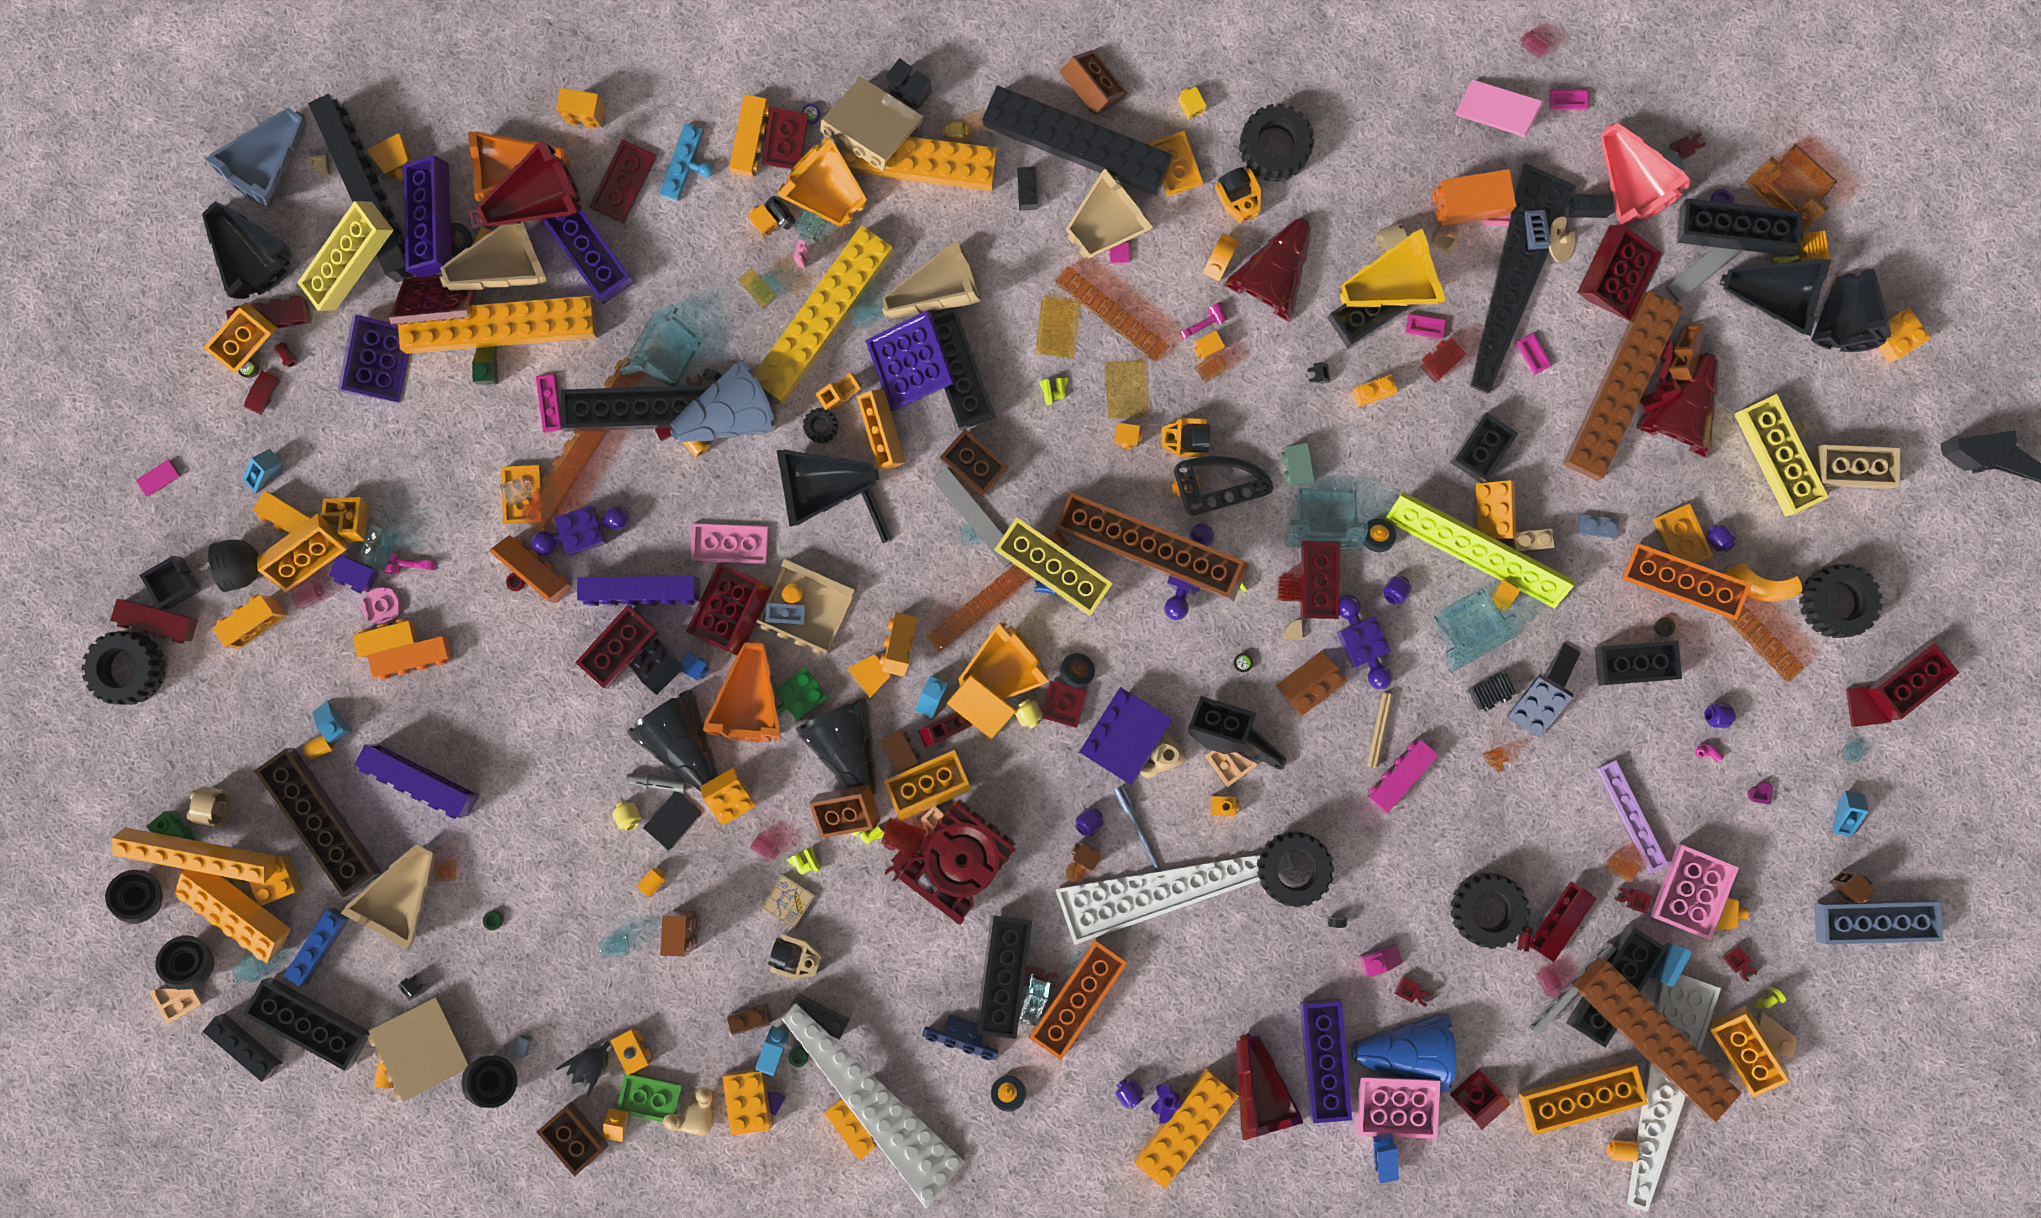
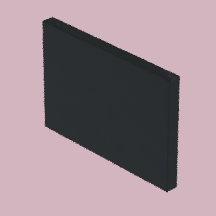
M674 791L663 806L644 825L643 829L667 850H670L702 812L681 793Z

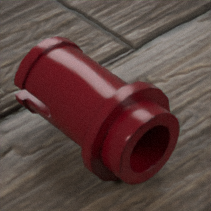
M284 342L277 344L274 349L283 360L282 364L288 368L296 365L297 357L291 353L287 344Z
M1524 926L1522 929L1524 933L1518 938L1517 950L1522 951L1524 943V951L1529 952L1528 944L1533 932L1531 927Z

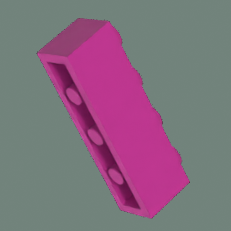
M1422 740L1411 741L1406 747L1408 751L1404 755H1399L1393 762L1395 766L1391 770L1387 769L1381 776V782L1378 785L1375 783L1368 792L1370 794L1367 797L1383 812L1388 813L1437 758L1438 754Z

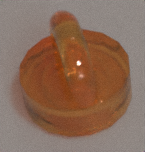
M1074 862L1066 866V877L1070 882H1079L1084 879L1085 870L1083 865Z

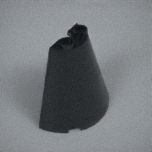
M1866 269L1859 276L1849 273L1836 277L1811 341L1829 350L1832 346L1840 348V352L1868 351L1885 344L1886 339L1891 336V326L1875 269Z

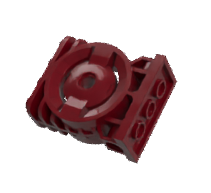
M960 799L958 801L953 800L949 809H946L945 814L941 819L939 818L938 823L928 833L923 843L921 854L911 855L904 865L900 866L896 871L899 880L959 925L963 923L964 917L974 905L972 895L988 887L996 873L1002 869V865L1010 859L1009 856L1012 852L1017 850L1015 848L1016 843L1006 834L1002 837L997 827L990 822L988 825L984 823L986 820L976 811L971 813L968 805ZM947 832L952 836L958 834H966L978 839L985 848L987 856L986 862L989 864L988 868L983 865V852L980 846L977 844V842H975L971 838L964 836H958L949 839L943 833ZM931 847L938 853H940L939 863L941 869L949 878L955 881H967L970 879H974L975 882H970L966 884H955L946 880L940 874L937 868V856L930 852ZM960 854L966 855V860L962 863L956 862V858ZM925 871L933 883L932 886H926L919 880ZM942 891L953 897L947 902L938 893Z

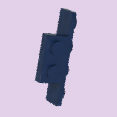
M952 1015L948 1016L944 1032L925 1026L922 1036L930 1042L937 1041L943 1043L948 1048H959L966 1054L974 1053L989 1061L996 1060L999 1050L981 1045L983 1035L975 1032L976 1023Z

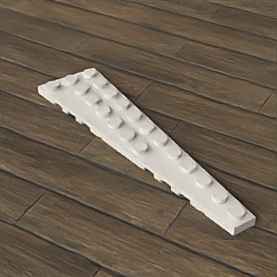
M1288 852L1278 862V874L1294 869ZM1260 855L1057 888L1055 890L1075 945L1260 881L1257 875V860L1260 859Z

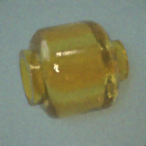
M964 118L949 119L946 126L943 127V136L947 138L948 142L966 143L972 137V126Z

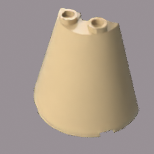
M1106 169L1102 171L1065 229L1068 232L1067 238L1072 244L1077 243L1081 249L1078 251L1085 259H1090L1154 228L1136 201L1122 185L1115 181L1116 179Z

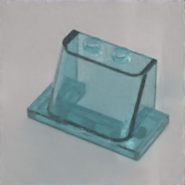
M672 304L652 313L619 372L626 376L641 371L668 386H677L680 380L687 374L689 364L695 360L696 352L703 340L674 317L678 308Z
M1298 488L1296 520H1290L1285 538V547H1301V541L1340 542V549L1362 550L1368 532V523H1358L1356 490Z
M1484 589L1472 596L1464 597L1456 605L1448 606L1442 613L1433 617L1435 625L1449 647V650L1446 651L1447 668L1451 673L1518 636L1517 617L1513 613L1505 618Z

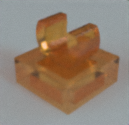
M1501 747L1483 753L1484 760L1490 767L1496 768L1497 772L1505 770L1503 763L1509 761L1508 754Z
M456 861L435 862V881L457 880Z

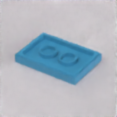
M1666 942L1665 947L1667 950L1650 977L1675 987L1692 952Z

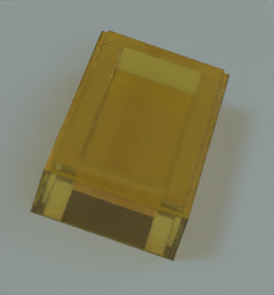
M752 267L738 279V282L763 309L778 297Z

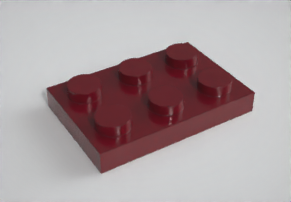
M770 107L762 160L763 166L792 170L803 156L808 113Z

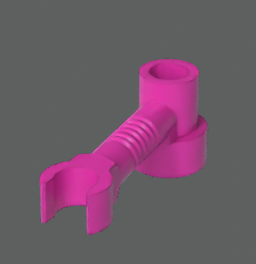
M1221 302L1207 309L1210 314L1209 317L1180 332L1183 340L1214 322L1219 325L1226 321L1227 317L1222 310L1224 308Z
M387 553L383 572L397 575L399 574L400 567L435 570L436 563L428 560L399 559L398 554Z

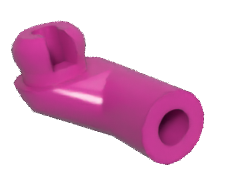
M1700 744L1695 748V753L1698 757L1711 756L1717 763L1724 758V755L1712 744Z

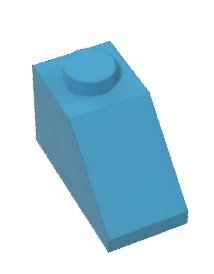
M268 449L251 458L243 481L254 493H257L278 474L283 462L278 455L274 454L271 449Z
M930 676L915 711L932 719L948 684Z
M326 701L312 712L317 729L328 743H336L351 731L329 701Z
M1850 791L1843 793L1837 804L1833 833L1853 836L1868 813L1864 794Z
M771 1026L755 1070L774 1076L790 1032Z

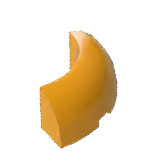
M1745 562L1735 564L1722 572L1728 576L1751 583L1752 585L1747 597L1754 600L1782 601L1802 593V585L1798 576L1789 577L1782 581L1767 580L1752 572Z

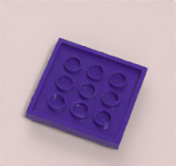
M930 311L922 312L865 340L882 389L885 391L890 411H896L956 383Z

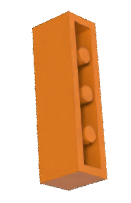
M440 636L367 655L372 677L380 678V681L391 679V675L396 673L399 676L410 674V670L417 668V671L429 669V665L435 663L436 666L448 664L447 660L453 659L447 636Z

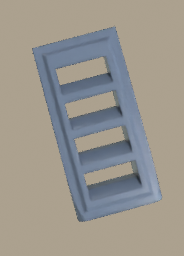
M1545 210L1526 211L1525 221L1528 250L1550 247L1551 242ZM1531 216H1540V219L1531 220ZM1541 223V226L1539 227H1533L1532 225ZM1541 230V234H1534V231ZM1535 238H1542V241H1536Z

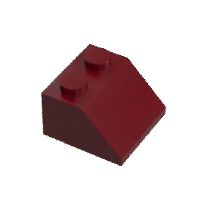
M1479 1069L1450 1094L1481 1130L1510 1105V1102Z

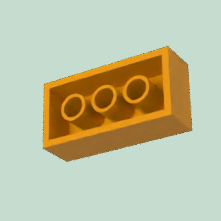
M316 514L257 557V569L287 593L346 550V541L337 533V529L322 516Z
M955 750L884 780L897 816L901 821L972 790Z
M1747 1006L1711 1022V1033L1752 1097H1756L1789 1082L1787 1068Z

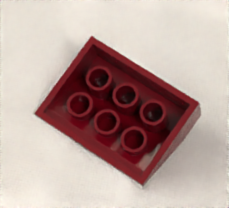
M1609 225L1577 293L1587 301L1630 321L1662 253L1626 225Z
M718 563L686 632L729 653L738 655L744 642H748L773 587Z

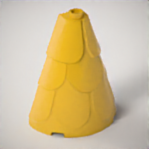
M1423 229L1413 232L1372 264H1367L1341 285L1342 292L1339 293L1342 304L1346 303L1347 307L1407 306L1408 304H1439L1446 302Z

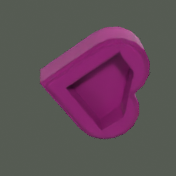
M1766 781L1759 782L1756 787L1748 790V799L1752 802L1770 805L1773 791L1772 785Z

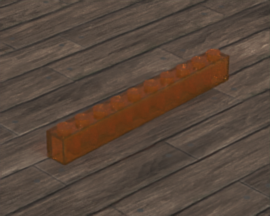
M625 357L623 360L620 359L614 368L616 372L613 376L610 375L604 385L606 386L605 388L637 387L646 370ZM609 430L573 431L574 437L572 440L568 439L563 446L565 451L561 457L558 455L552 464L554 468L551 472H547L542 479L543 485L540 489L536 488L531 496L533 498L530 505L526 504L521 511L523 515L521 519L541 531L545 530Z

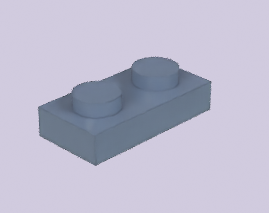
M1581 514L1577 534L1617 539L1620 519Z
M766 604L765 622L804 625L805 605Z

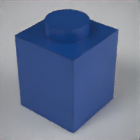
M686 652L681 661V664L684 666L682 672L695 680L705 679L709 673V664L689 652Z

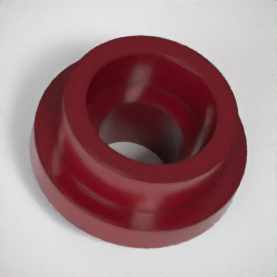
M514 572L508 575L506 585L510 590L520 591L525 587L526 582ZM517 578L519 579V584L515 586L513 581Z

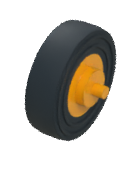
M1372 519L1364 525L1361 532V540L1369 550L1385 552L1394 545L1396 530L1390 522L1384 519Z
M1014 1076L1000 1077L991 1088L992 1102L1002 1111H1015L1025 1101V1086Z

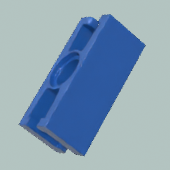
M1392 1133L1373 1137L1374 1166L1376 1172H1378L1379 1183L1399 1180L1398 1152L1396 1144L1393 1143Z

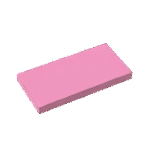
M1472 80L1455 113L1457 116L1526 137L1543 102Z
M692 523L690 561L768 565L769 526Z

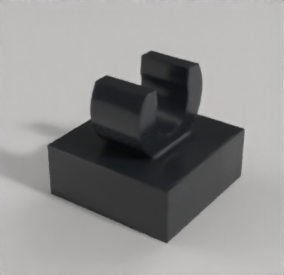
M1322 362L1314 363V368L1307 369V372H1315V377L1309 379V382L1330 383L1328 364Z
M417 976L411 977L410 980L405 978L398 985V988L409 1002L417 996L418 991L424 986L423 984H420L418 987L413 985V981L417 979Z

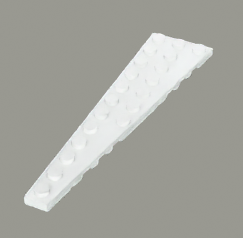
M1681 974L1675 987L1661 982L1657 1010L1692 1045L1701 1051L1721 988ZM1650 1062L1648 1063L1644 1089L1648 1104L1643 1105L1641 1108L1636 1141L1638 1145V1159L1636 1162L1633 1161L1627 1199L1628 1205L1647 1212L1685 1100V1096Z
M794 1004L782 1020L813 1058L829 1082L835 1087L863 1127L873 1137L879 1148L886 1154L902 1178L905 1179L925 1208H928L965 1161L803 1009Z

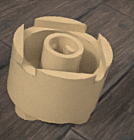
M1401 223L1379 229L1376 233L1377 248L1381 247L1382 250L1380 256L1407 238L1404 228L1401 229Z
M205 786L200 787L198 790L194 789L190 795L191 803L190 809L187 812V819L195 825L222 828L224 820H228L231 815L233 800L228 796L230 792Z

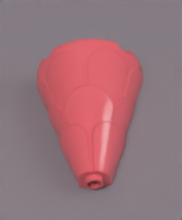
M1619 123L1610 124L1601 133L1605 166L1608 167L1617 219L1621 225H1633L1637 219L1644 221L1658 214L1683 195L1682 190L1684 188H1689L1691 181L1684 171L1669 162L1662 154L1645 144L1646 142Z

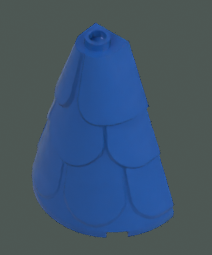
M1436 1014L1414 1023L1410 1022L1392 1030H1384L1355 1041L1354 1047H1351V1058L1360 1065L1386 1075L1391 1074L1398 1078L1440 1080V1092H1450L1452 1085L1449 1084L1454 1082L1456 1066L1454 1034L1449 1031V1027H1452L1451 1019L1448 1014Z

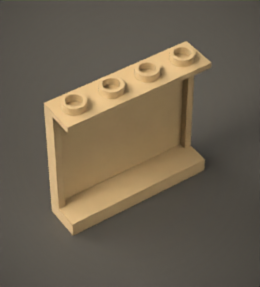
M860 77L823 117L820 132L838 142L842 147L849 149L856 156L863 158L873 167L884 171L886 162L913 131L918 133L922 128L923 116Z
M784 559L781 565V572L767 603L788 604L782 599L781 592L788 584H797L802 589V597L793 605H805L804 625L765 622L766 605L759 620L756 622L761 624L759 628L770 632L773 629L778 632L777 636L787 640L788 637L795 639L794 643L805 648L807 644L813 647L812 651L817 654L823 655L824 652L828 654L856 591Z
M437 997L369 1030L370 1035L367 1036L371 1046H376L378 1050L376 1057L379 1063H384L387 1070L384 1071L386 1078L389 1082L393 1081L396 1087L393 1089L397 1100L401 1099L402 1102L464 1071L469 1065Z

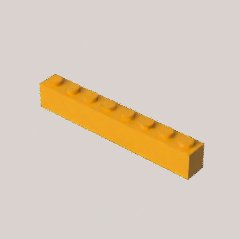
M124 827L112 838L114 856L264 884L275 873L274 855Z

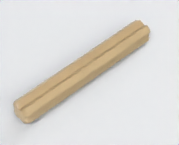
M1382 693L1367 763L1369 767L1377 768L1379 765L1393 694Z

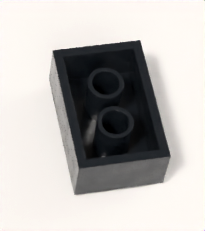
M1485 412L1480 416L1450 463L1478 482L1484 483L1489 479L1518 435V432Z

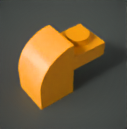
M1223 233L1203 273L1220 281L1240 241Z
M850 372L838 382L825 386L816 393V396L825 410H832L849 401L853 395L863 388L854 373Z

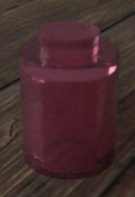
M1531 30L1530 33L1526 31L1520 39L1522 42L1520 46L1537 58L1541 57L1551 43L1534 30Z
M761 832L750 846V849L768 861L771 858L775 860L781 852L778 849L780 845Z
M1553 966L1546 967L1535 974L1546 996L1555 998L1562 994L1561 991L1564 987Z

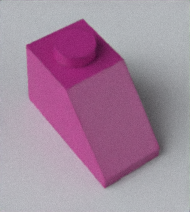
M1397 944L1360 955L1365 975L1368 977L1388 972L1402 964Z

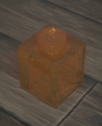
M1215 353L1199 363L1195 369L1204 383L1207 384L1224 373L1227 364L1222 356L1218 357Z
M1616 853L1614 856H1610L1606 863L1608 866L1606 871L1630 883L1633 882L1641 867L1639 864Z

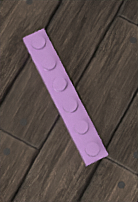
M1613 760L1598 767L1597 770L1648 872L1653 873L1668 866L1617 761Z

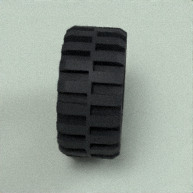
M1279 103L1277 107H1274L1273 104H1269L1266 106V109L1259 108L1256 114H1252L1245 123L1240 137L1239 152H1242V161L1247 163L1246 168L1253 169L1256 177L1259 178L1262 175L1266 181L1274 178L1275 182H1279L1282 178L1287 180L1293 174L1297 175L1306 165L1314 146V139L1312 138L1314 132L1313 128H1309V120L1302 118L1304 114L1301 111H1298V113L1293 111L1295 107L1289 105V108H1284V104ZM1269 128H1279L1286 131L1293 139V151L1290 155L1282 158L1269 156L1260 147L1259 137L1261 133Z
M1853 564L1827 566L1812 573L1813 577H1809L1805 581L1807 586L1802 587L1803 598H1799V604H1803L1804 609H1800L1801 613L1807 616L1805 619L1808 625L1813 624L1812 629L1815 632H1822L1821 635L1826 637L1832 636V638L1853 637L1865 633V629L1872 628L1874 626L1872 621H1877L1880 617L1878 610H1882L1883 604H1880V599H1883L1882 593L1878 592L1880 586L1878 582H1873L1874 577L1871 573L1865 574V569L1862 567L1856 568ZM1836 583L1847 586L1854 596V609L1846 619L1836 617L1828 606V593Z
M126 631L106 633L105 637L100 636L95 640L96 644H90L88 647L89 653L84 654L85 665L82 664L81 669L85 670V675H82L83 681L88 682L86 687L89 691H94L93 696L97 699H102L103 702L108 704L133 705L148 700L147 696H153L156 693L154 689L161 687L163 682L160 679L165 677L166 672L162 671L163 666H166V661L161 660V657L164 656L162 650H157L158 644L155 641H150L148 636L140 635V633ZM123 650H128L134 656L137 664L135 677L126 686L117 684L111 673V665L115 656Z
M1287 831L1284 834L1274 836V839L1268 841L1265 844V848L1261 849L1260 859L1257 860V875L1262 888L1277 902L1289 907L1309 906L1314 901L1318 902L1322 898L1323 893L1328 892V886L1333 882V859L1328 853L1327 847L1317 838L1299 831ZM1290 851L1304 852L1313 863L1311 878L1300 887L1285 885L1277 873L1279 860Z
M1478 873L1476 876H1469V880L1462 881L1459 884L1461 886L1460 889L1454 891L1453 895L1456 896L1454 900H1451L1450 906H1453V911H1450L1451 917L1454 918L1453 924L1459 930V933L1468 941L1489 949H1496V947L1504 948L1507 947V943L1513 944L1516 942V937L1518 935L1522 936L1524 933L1523 927L1528 925L1529 921L1526 920V916L1530 915V909H1527L1526 906L1529 902L1524 897L1522 888L1518 887L1517 883L1496 873ZM1486 892L1499 894L1506 903L1504 920L1492 929L1483 928L1478 925L1473 915L1476 900Z

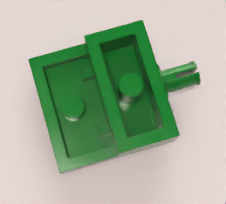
M804 667L774 689L782 703L776 707L778 715L788 710L797 721L829 698L807 667Z

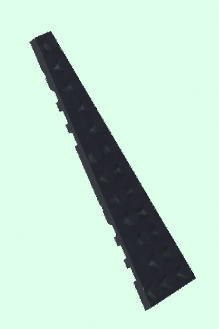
M1526 163L1522 165L1515 195L1516 207L1511 212L1470 387L1486 394L1490 393L1549 253V247L1528 250L1525 212L1545 210L1549 230L1552 222L1557 217H1564L1576 189V185ZM1531 216V220L1540 219V216ZM1541 223L1532 225L1533 227H1539L1541 226ZM1541 230L1534 231V234H1541ZM1535 238V240L1542 241V238Z

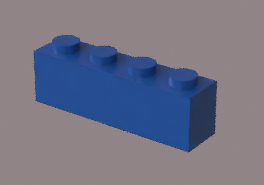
M336 908L327 909L285 972L284 977L299 987L308 984L350 918L341 914L342 912Z

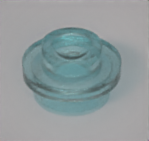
M1848 743L1844 746L1842 754L1845 760L1857 762L1861 759L1863 750L1856 743ZM1851 749L1854 750V755H1853V756H1851V755L1849 754V751H1850Z

